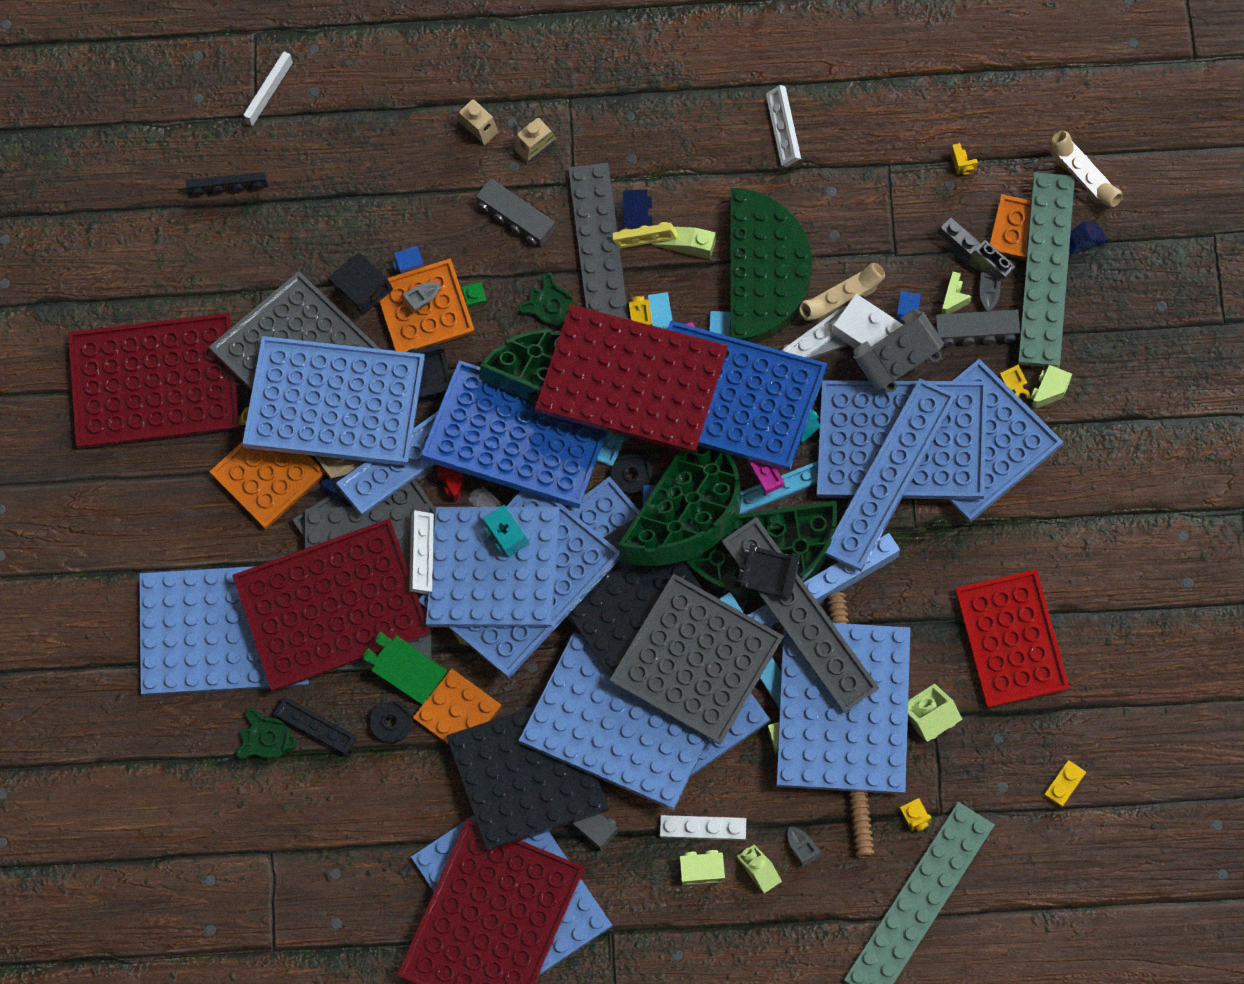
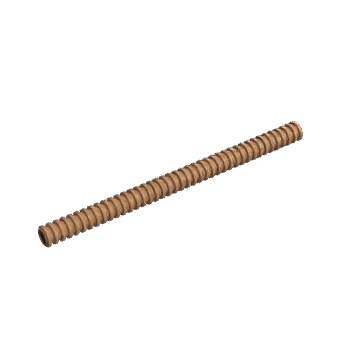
M842 592L831 593L827 596V599L830 600L828 602V606H830L828 610L831 613L829 618L832 619V623H849L847 619L848 613L846 612L847 606H845L847 601L844 600L846 594ZM850 791L849 797L851 800L849 802L852 804L850 810L853 811L851 817H853L852 824H854L852 829L855 831L853 836L856 837L854 839L856 844L855 850H857L855 856L859 858L871 857L875 852L872 850L874 845L871 844L873 838L871 837L872 831H870L872 825L869 824L871 818L868 817L870 815L868 811L870 807L867 805L869 799L866 798L868 792Z

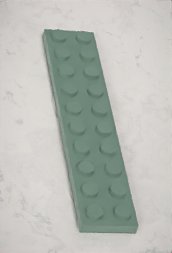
M1034 172L1018 364L1041 367L1052 365L1056 368L1060 367L1074 176Z
M960 802L957 803L844 979L845 983H895L995 824Z

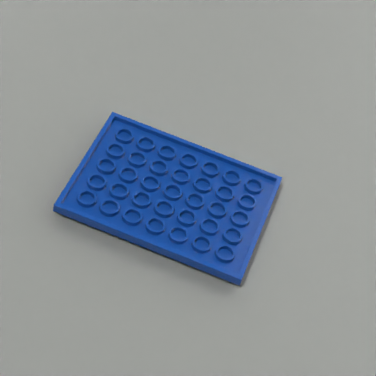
M670 321L667 330L729 345L698 446L790 471L823 381L827 363Z
M458 361L421 453L420 460L579 509L607 433L590 426L535 412L536 403L480 380L479 366Z

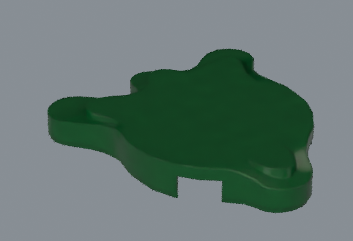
M545 273L542 276L543 289H531L530 299L519 305V312L522 315L535 316L545 325L560 326L564 324L570 304L574 305L573 297L567 290L555 283L551 273Z
M249 708L246 711V717L251 724V728L241 730L240 734L243 744L236 752L239 759L244 760L253 756L268 760L277 759L287 751L297 747V738L290 733L284 722L273 717H263L254 708Z

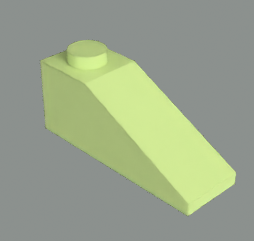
M674 227L677 231V239L652 243V246L711 260L716 242V233L699 228Z

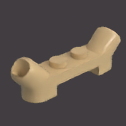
M1059 131L1055 133L1050 140V152L1059 164H1064L1088 191L1087 195L1096 204H1104L1109 208L1117 206L1122 200V191L1114 187L1073 143L1068 132Z
M871 263L860 273L815 298L802 301L799 305L800 315L804 320L819 323L834 311L849 304L855 294L865 298L875 292L878 284L884 280L885 272L883 268L877 263Z

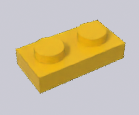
M1068 760L1044 796L1062 808L1086 774V771Z

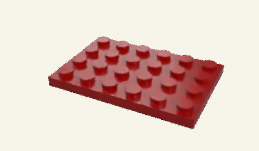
M1037 569L955 588L987 709L1070 689Z

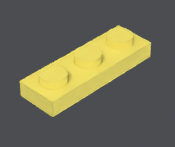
M667 222L654 226H641L631 230L622 229L619 232L613 233V241L616 245H619V248L677 239V231L671 223Z

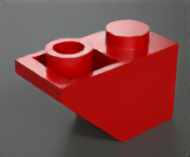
M436 465L437 469L434 471L439 481L444 480L446 486L443 488L448 498L453 497L455 502L459 501L468 474Z

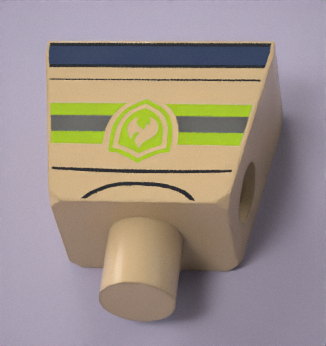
M471 100L460 110L458 123L484 146L498 134L492 115L475 100Z
M536 118L517 134L515 151L528 164L555 143L557 139L540 118Z

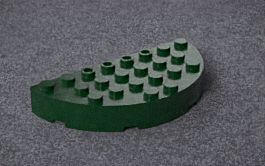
M731 188V337L757 344V342L766 338L769 339L781 332L798 315L799 305L802 301L806 300L810 290L812 252L802 225L780 202L754 190Z
M551 329L534 330L506 340L505 344L492 350L480 365L479 379L537 404L561 332L551 331ZM597 429L628 443L631 437Z
M701 446L697 447L696 454L679 450L618 544L621 562L641 566L674 564L696 557L720 542L734 526L741 507L738 470L730 454Z
M836 501L739 514L734 526L722 539L724 540L757 517L782 553L801 555L797 574L804 583L814 576L828 557L826 552L832 542L831 537L837 528ZM722 540L706 552L684 561L696 579L723 595L731 593L734 598L762 599L757 591L741 588V581H738L740 567L722 544Z

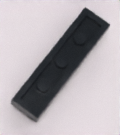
M266 172L186 180L188 194L195 197L208 193L222 194L227 191L242 192L245 189L261 190L264 187H269Z
M285 696L274 713L275 717L346 756L357 740L356 735Z

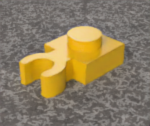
M1019 365L999 374L1002 382L1014 391L1018 397L1019 394H1024L1027 399H1030L1029 391L1023 388L1027 381Z

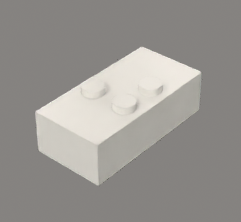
M855 294L833 325L831 333L854 349L866 341L872 347L903 324L858 294Z

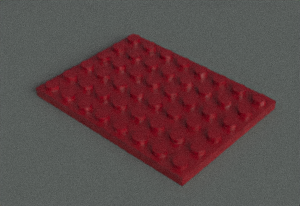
M570 304L535 407V412L696 454L729 345Z
M230 313L68 332L77 449L240 430L236 376L209 351V346L232 328Z
M390 518L232 575L272 692L362 660L367 648L375 654H379L384 648L375 639L379 632H382L390 639L397 635L407 643L431 635L429 627L426 625V618L417 593L409 591L410 573Z
M467 818L397 976L413 984H536L585 867L524 841H518L487 852L477 822Z

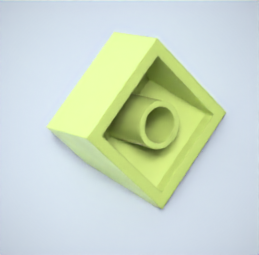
M936 684L908 700V720L926 742L936 738L940 733L948 728H952L962 720L954 701Z

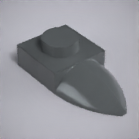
M981 272L979 294L983 306L989 312L994 308L999 299L1001 278Z
M434 282L420 284L403 293L401 299L410 311L414 313L429 304L437 295L440 284Z
M794 827L788 828V841L792 852L803 867L821 857V852L805 832Z

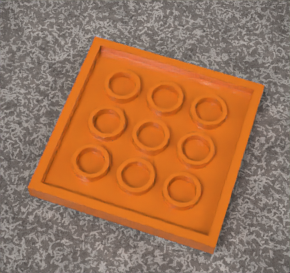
M451 258L388 278L393 291L380 301V305L395 351L407 352L414 348L420 350L427 348L431 344H442L475 333ZM428 282L439 283L440 288L437 295L427 306L414 313L410 311L401 299L403 293L420 284Z
M241 442L209 472L266 530L326 475V472L309 455L243 448V442Z

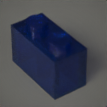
M647 190L623 191L624 229L631 230L641 226H653L652 215H648V209H652V197H648Z

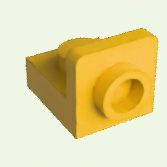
M961 144L952 145L951 156L956 173L968 175L977 170V159L967 161V153L965 150H962Z
M644 296L632 297V301H628L631 320L651 325L649 299H644Z
M919 798L900 807V811L911 832L916 829L919 832L929 827L928 823L931 822V816L927 814Z

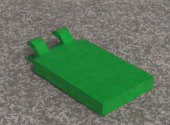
M379 632L375 639L384 648L379 655L367 648L363 654V659L374 664L371 667L373 672L423 705L444 677L447 669L397 635L390 639L382 632Z

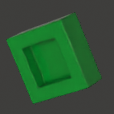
M482 282L462 287L467 308L487 303Z

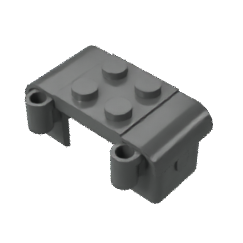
M913 309L901 317L905 324L872 347L866 341L854 349L853 354L855 356L853 358L876 390L885 388L887 392H893L897 388L895 380L928 358L933 362L941 359L942 355L939 350L944 345V342L923 311L920 312L918 309Z

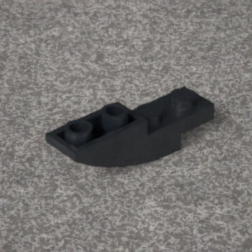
M952 218L945 222L937 231L952 245L949 251L979 271L1004 279L1015 267L986 240L980 243Z

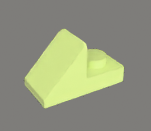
M952 272L941 314H951L970 304L971 296L960 293L963 281H959L960 273Z

